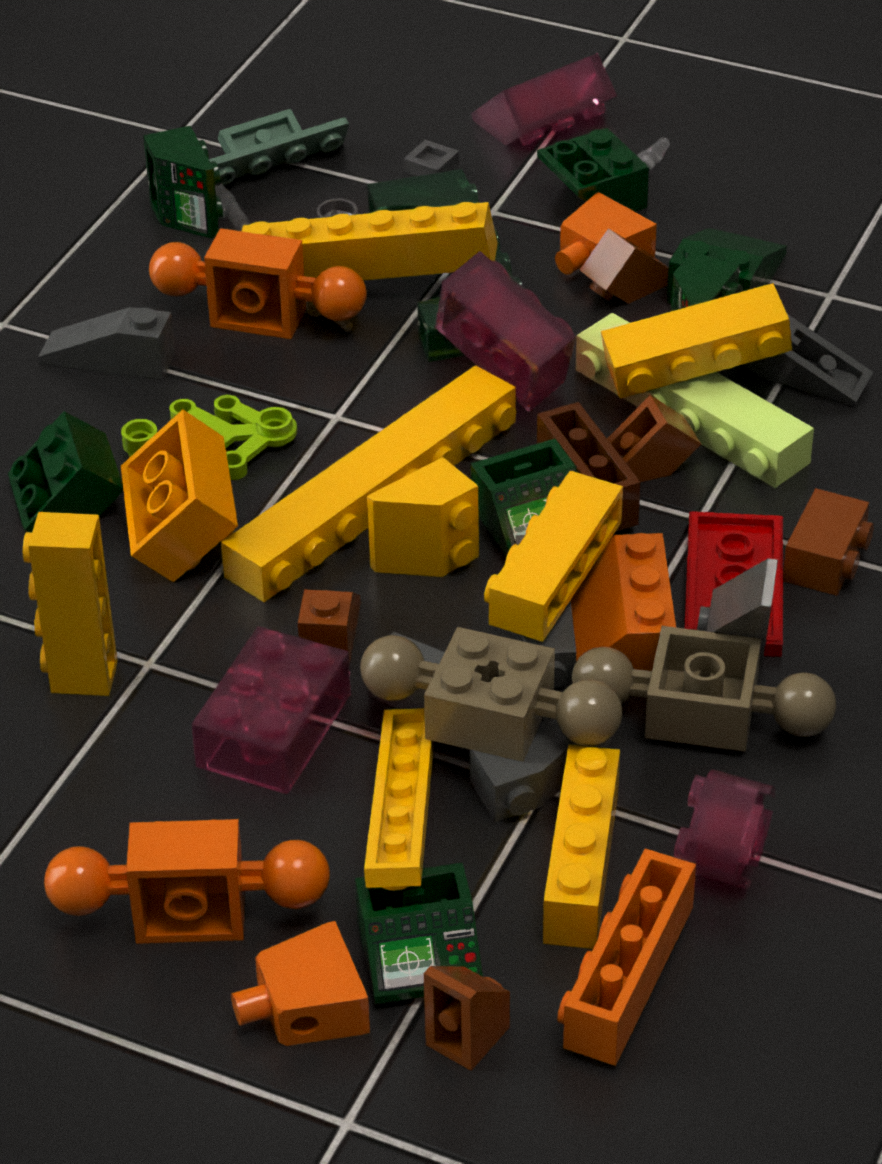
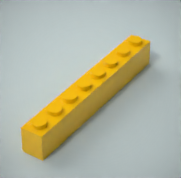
M476 365L224 539L221 542L224 578L262 602H266L281 590L288 588L292 582L314 566L321 564L328 556L346 543L353 541L368 528V495L442 457L455 466L473 452L478 451L485 443L499 433L510 428L516 422V387Z

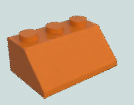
M663 533L614 535L610 539L571 599L576 661L581 655L592 648L611 647L625 654L631 661L634 669L652 671L661 626L676 627Z

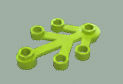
M222 395L215 399V416L196 407V404L189 399L175 400L169 407L170 419H173L182 409L222 435L225 448L234 441L247 440L235 451L226 452L231 480H239L245 477L248 472L247 462L266 447H281L291 442L297 435V423L288 410L281 407H269L259 412L241 403L239 398L233 395ZM135 419L127 422L122 427L123 448L130 457L158 432L156 424L147 419ZM239 420L244 424L232 425L230 423Z

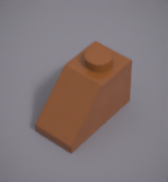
M609 228L580 269L582 273L593 280L589 288L608 301L615 295L629 304L668 286V266Z
M651 395L607 438L640 482L670 476L701 445L685 417Z
M304 589L298 618L301 666L349 668L361 595L354 592Z
M430 966L423 973L426 1046L472 1071L510 1028V991L504 989L496 980L490 977H482L464 966Z

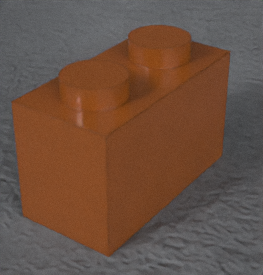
M815 488L786 544L783 581L838 596L845 579L853 580L860 560L859 550H867L870 545L874 531V523L868 522L870 502Z

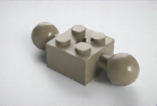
M661 626L652 671L634 669L631 661L625 654L611 647H596L588 650L578 658L572 670V684L585 679L601 681L615 691L621 705L630 696L647 698L645 738L746 751L752 712L773 714L775 721L784 731L798 737H811L821 733L831 724L836 713V697L833 689L818 675L801 672L786 677L777 687L757 685L761 638Z
M461 627L456 628L439 664L425 661L422 652L415 643L397 635L384 636L372 642L365 650L360 663L361 677L365 686L371 693L381 699L401 700L412 695L418 688L426 690L424 694L425 739L521 762L525 760L543 717L556 719L560 730L568 739L584 746L599 745L609 740L617 732L622 720V705L618 695L610 686L601 681L585 679L571 684L563 692L554 690L555 648Z

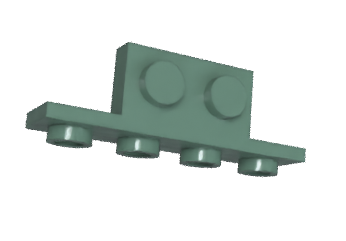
M287 109L220 130L218 141L225 154L209 159V161L217 163L221 178L219 186H224L235 178L250 173L252 175H259L266 172L270 167L285 162L293 164L301 161L307 155L320 151L328 153L336 150L344 144L349 123L346 117L302 130L292 110Z

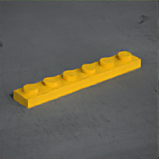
M424 708L384 710L364 866L366 888L382 887L386 890L396 891L409 886H421L434 741L425 739Z

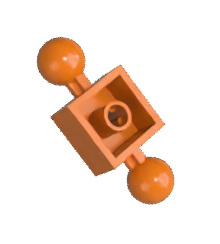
M220 228L204 257V261L201 260L197 251L191 246L181 242H171L158 248L152 255L149 263V275L152 283L160 292L168 296L180 297L194 291L198 285L207 287L210 327L292 339L306 311V301L313 302L317 311L325 318L333 321H345L355 317L362 310L367 296L363 279L356 271L348 267H330L322 271L317 278L304 276L302 240Z
M239 819L133 822L129 825L127 865H110L102 854L88 847L76 846L67 848L58 853L48 864L44 876V887L50 902L58 910L73 916L88 915L99 910L108 901L110 895H129L136 944L244 940L245 891L265 890L266 894L276 904L289 909H302L314 904L323 896L329 884L330 869L322 851L315 845L303 840H288L276 845L270 850L264 860L242 861Z

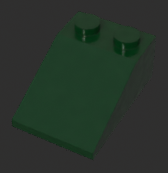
M707 228L683 238L669 261L667 303L672 304L673 273L692 251L740 265L738 284L743 286V291H747L770 283L787 253V245Z

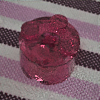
M714 769L710 770L707 777L696 775L688 797V806L695 808L690 828L681 827L675 843L674 857L696 864L695 875L748 889L752 880L743 877L747 865L754 867L759 865L773 813L771 810L763 809L765 796L775 798V786Z

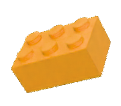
M182 409L121 465L131 556L173 583L187 570L195 568L204 555L219 542L232 535L234 529L238 527L224 437Z

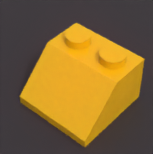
M442 457L367 496L370 568L375 572L443 577L479 557L478 485Z

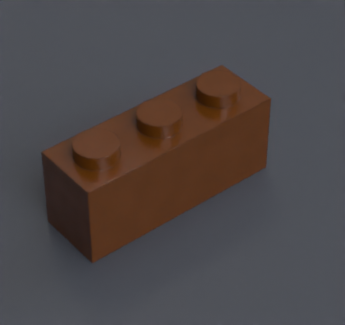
M576 402L538 413L537 444L556 439L575 464L578 473L623 486L622 519L616 532L639 525L641 482L581 404Z

